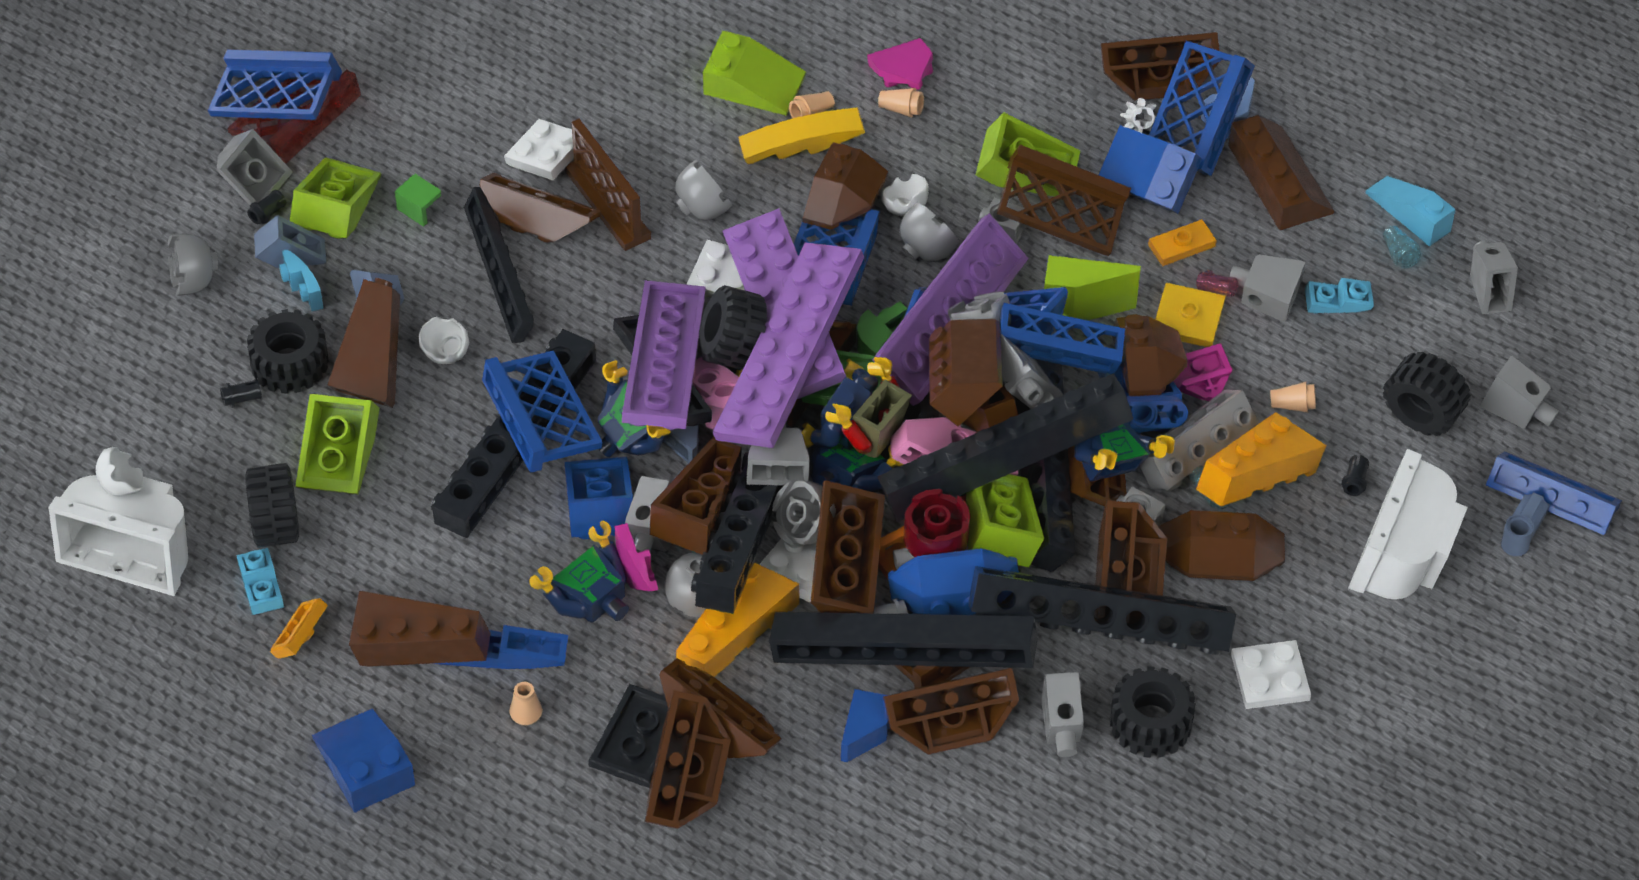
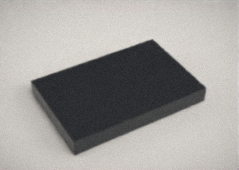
M629 684L588 761L589 767L650 788L662 730L668 712L665 696Z

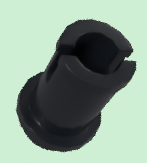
M273 190L258 203H251L250 209L247 211L251 221L257 225L267 223L272 214L286 206V200L280 202L284 195L278 190Z
M258 379L235 385L226 383L225 387L220 388L223 405H230L231 408L235 407L236 403L262 399Z
M1357 455L1350 458L1347 475L1342 478L1341 485L1343 490L1350 496H1359L1367 487L1365 477L1369 468V460L1361 455L1358 465H1356Z

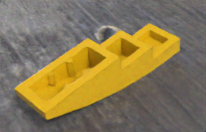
M856 107L792 118L765 126L738 138L744 160L747 164H753L776 154L778 159H785L806 149L810 155L830 148L833 142L840 144L864 134L865 129L860 112Z

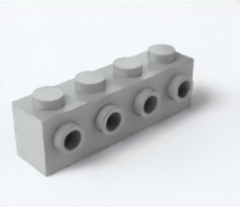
M1222 391L1188 416L1184 424L1172 428L1164 434L1175 439L1173 453H1166V456L1163 458H1156L1154 453H1152L1140 465L1151 488L1170 491L1179 487L1182 484V479L1189 474L1202 470L1206 460L1259 423L1244 391Z

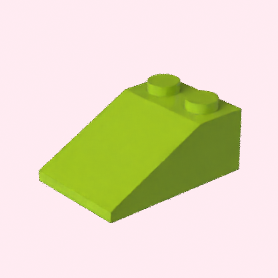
M722 31L703 71V94L787 116L789 104L796 97L806 71L750 37Z
M1003 112L986 131L975 176L1004 188L1009 171L1007 167L1010 157L1019 145L1076 167L1080 150ZM1016 171L1015 178L1021 188L1032 184L1027 175ZM1050 184L1042 185L1046 195H1059L1055 186ZM1035 189L1027 191L1031 193H1037Z
M325 157L294 189L290 222L306 230L325 232L333 238H347L355 230L377 186L381 173Z
M1049 255L1044 289L1066 287L1068 295L1063 315L1089 321L1136 308L1141 266Z
M310 394L295 487L358 495L374 444L380 407L371 400Z
M1008 474L967 492L966 504L970 513L968 549L983 548L1000 553L1007 558L1011 556L1017 558L1018 565L1029 568L1044 540L1028 479Z

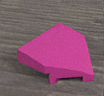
M921 38L867 55L869 66L879 77H884L885 87L888 88L898 84H908L910 88L920 90L923 86V78L933 72V54Z
M1222 344L1186 353L1188 365L1174 382L1182 393L1210 401L1223 391L1233 370Z
M627 523L615 526L616 548L626 573V582L630 588L643 591L658 590L657 581L651 569L650 550L636 551Z

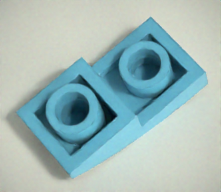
M282 251L284 263L279 264V269L283 282L289 281L292 292L299 290L302 301L309 302L311 311L323 309L321 289L311 270L291 251Z
M1341 278L1338 285L1308 281L1305 287L1307 311L1309 313L1362 312L1371 310L1374 306L1371 282Z
M268 548L236 555L252 615L284 608Z

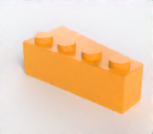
M1275 412L1206 460L1196 490L1221 507L1252 496L1253 491L1263 490L1265 492L1273 489L1276 483L1284 481L1288 484L1296 481L1299 475L1305 474L1307 477L1313 475L1318 469L1327 445L1290 422L1288 418Z
M754 562L734 614L705 609L677 648L676 659L679 658L688 666L696 667L715 677L735 660V656L745 648L753 645L757 638L768 628H772L775 612L792 611L799 605V583Z

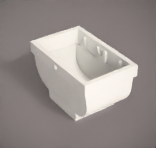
M1409 449L1406 450L1383 501L1348 589L1360 593L1367 591L1388 599L1406 598L1412 595L1419 585L1433 589L1449 556L1468 507L1456 503L1457 490L1450 476L1440 468L1421 460V454Z
M92 475L75 480L67 487L61 497L55 496L48 508L56 562L175 596L181 584L180 577L188 563V547L184 508L181 502L173 496L171 484L143 477V485L140 491L126 495H112L102 488L97 475Z

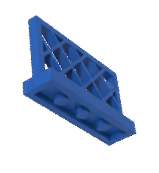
M1186 41L1149 136L1158 138L1167 133L1171 144L1178 147H1183L1193 142L1196 149L1195 153L1202 158L1197 171L1212 176L1255 65L1244 57L1233 56ZM1192 50L1200 52L1204 63L1190 69L1188 60ZM1221 60L1230 62L1227 72L1216 77L1212 65ZM1207 68L1212 81L1198 87L1193 75ZM1189 78L1194 90L1180 97L1177 91L1178 85L1183 80ZM1215 86L1218 93L1216 100L1205 105L1201 93ZM1196 96L1201 108L1187 115L1183 102ZM1178 106L1183 118L1169 125L1166 119L1168 110ZM1204 114L1207 121L1205 128L1194 133L1190 121ZM1186 124L1190 136L1176 143L1172 130Z
M227 50L223 58L227 67L208 112L212 117L316 120L331 82L339 81L342 70L332 52ZM233 76L244 78L235 85L230 86ZM261 78L270 79L259 87L255 85V82ZM287 79H297L285 88L280 84ZM313 80H321L319 84L311 89L307 86ZM250 85L253 87L254 90L241 98L237 96V93ZM278 86L280 91L267 99L264 98L262 94ZM301 87L305 88L306 92L291 100L290 94ZM234 96L236 101L226 107H221L222 102ZM258 97L262 100V102L252 108L245 107L246 104ZM284 98L288 101V103L280 108H271L272 105ZM311 98L313 99L310 109L297 108Z
M871 209L866 212L865 217L858 216L852 220L839 223V226L834 228L837 234L827 236L824 233L830 229L803 222L797 233L794 247L798 256L805 243L837 246L835 243L846 241L849 245L844 247L862 249L864 259L842 304L851 306L853 304L877 238L880 212L878 210ZM851 225L857 227L845 230L842 226ZM814 235L819 238V240L809 242L806 239Z
M554 351L500 363L497 357L485 360L482 381L530 473L542 470L544 462L602 448L603 442ZM550 363L553 371L549 375L536 370V366ZM517 371L525 374L521 382L510 378L507 373ZM530 377L546 382L543 389L528 385L527 382ZM554 385L564 389L565 394L563 398L547 392L549 387ZM525 392L538 398L533 405L521 400L520 394ZM542 400L558 405L555 412L539 407ZM563 407L576 412L577 418L575 421L559 415ZM537 415L550 421L545 428L534 424L531 420L532 417ZM554 423L570 428L567 436L552 431L551 428ZM576 430L588 435L590 440L581 442L573 439L572 436ZM546 438L562 443L559 448L547 450L544 441Z

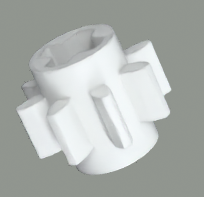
M1138 98L1137 105L1126 102L1128 109L1126 113L1120 114L1127 121L1124 127L1130 129L1135 127V131L1141 133L1143 129L1151 131L1152 124L1156 118L1153 113L1156 105L1148 104L1145 107V99ZM1136 114H1144V119L1135 120Z

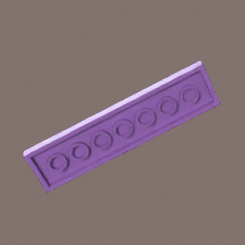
M780 209L723 230L744 289L764 297L767 306V319L798 258ZM829 333L797 399L838 384L846 377Z
M990 213L980 219L874 356L891 360L892 371L890 376L895 377L901 389L912 395L910 399L912 406L920 403L930 391L929 338L938 327L943 328L950 321L948 309L961 301H964L965 305L974 301V297L978 295L1004 292L1029 259Z
M814 243L804 244L767 319L765 333L761 332L713 430L716 440L774 448L864 259L862 249Z
M645 280L622 411V423H629L634 426H659L670 430L677 428L686 429L699 342V330L705 301V286Z

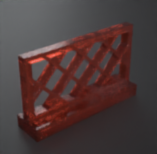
M346 69L341 74L339 81L331 83L316 120L291 119L288 123L282 124V119L239 117L227 128L228 132L236 136L246 132L242 130L245 125L257 124V129L254 130L261 138L262 136L273 135L268 142H265L286 164L361 96L356 74ZM287 79L280 84L285 88L297 79ZM313 80L307 86L319 84L321 80ZM278 86L269 90L264 95V98L267 99L280 91ZM300 88L296 90V93L290 94L289 97L293 100L304 92H301ZM284 98L272 106L280 108L281 105L288 103V101ZM259 99V100H258L253 106H251L250 108H252V107H254L255 105L259 104L260 102H262V100ZM313 100L308 105L302 106L301 104L297 108L310 109ZM277 120L278 125L262 127V122Z

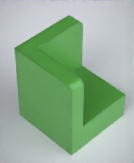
M415 173L395 190L397 210L424 227L428 223L426 209L441 196V190Z

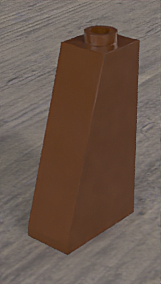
M375 278L374 282L364 279L327 385L337 392L364 400H371L374 403L393 408L396 392L400 294L392 288L393 283Z

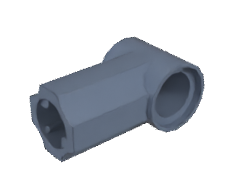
M1534 492L1530 495L1524 494L1513 515L1506 520L1501 547L1507 554L1521 556L1529 550L1530 542L1550 507L1543 496Z

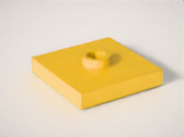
M1166 283L1155 320L1178 330L1181 342L1203 347L1213 346L1226 296Z

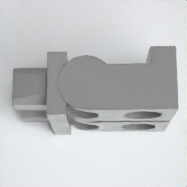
M1001 334L1002 380L1007 383L1005 388L1008 392L1030 409L1062 396V392L1052 384L1038 363Z

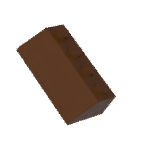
M1259 115L1232 123L1228 146L1279 230L1334 214L1332 206L1282 126Z
M996 319L950 320L943 328L938 327L929 338L930 405L956 426L962 424L1003 386L1000 322Z
M826 480L823 482L810 601L820 613H874L885 495ZM832 504H834L836 508L834 518L830 511V507L832 506Z

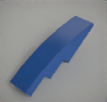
M503 625L502 632L489 630L491 634L486 661L432 663L498 669H533L564 666L568 635Z

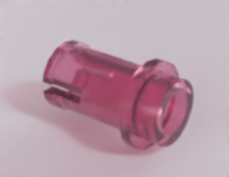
M1206 270L1199 273L1196 286L1198 290L1233 297L1235 295L1233 291H1237L1238 281L1235 277L1216 275L1212 270Z

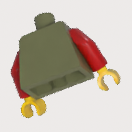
M874 357L875 363L869 362L867 365L868 373L871 376H881L882 381L853 415L852 420H850L851 409L844 405L833 403L836 414L826 412L825 414L828 422L842 425V432L856 451L869 457H878L888 446L890 438L902 425L912 396L899 387L894 376H890L892 371L891 360L882 357Z

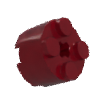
M942 489L925 490L912 498V503L905 511L904 541L911 555L916 557L967 550L970 527V513L967 504L958 495L956 499L951 495L943 494Z

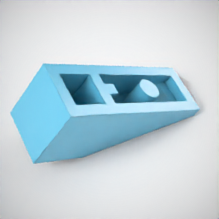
M1386 176L1365 192L1428 246H1431L1451 232L1455 209L1434 191Z

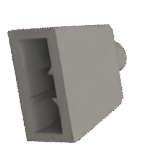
M1480 241L1473 247L1470 277L1482 314L1512 311L1518 267L1505 243L1502 242L1489 243L1488 241Z
M1259 254L1255 256L1250 270L1233 265L1228 283L1244 287L1242 304L1286 322L1303 280L1305 262Z
M1512 355L1496 376L1479 406L1523 429L1526 428L1533 417L1550 426L1559 410L1544 401L1551 389L1550 385Z
M785 424L774 448L751 445L748 454L747 484L785 485L798 480L808 481L809 455L800 429L787 428Z
M641 476L625 519V523L628 524L629 530L634 537L637 552L648 549L666 551L672 544L650 535L651 504L666 489L670 481Z
M1079 672L1045 674L1041 702L1047 744L1056 743L1057 755L1060 757L1074 756L1077 754L1076 742H1080L1083 730Z

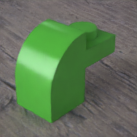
M899 301L892 307L883 309L878 316H875L869 309L861 315L857 325L858 353L875 356L904 319L907 307Z

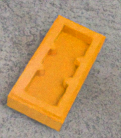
M1201 219L1149 238L1148 246L1160 264L1165 266L1216 247L1217 240Z
M321 598L302 602L271 647L270 653L279 659L296 655L302 644L313 636L315 632L313 628L328 605Z

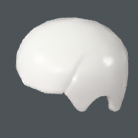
M912 174L908 181H902L897 177L890 186L884 188L882 201L889 212L898 216H904L917 202L924 206L926 205L928 200V183L924 177L918 174Z
M433 317L422 325L418 335L422 351L430 360L438 364H453L461 360L469 346L467 330L453 318L441 319Z
M117 447L104 449L98 458L96 475L102 488L112 495H126L140 491L143 485L142 470L131 467L129 458L132 455L119 451Z

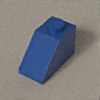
M854 689L841 743V761L849 762L887 741L890 726L883 699L887 695Z

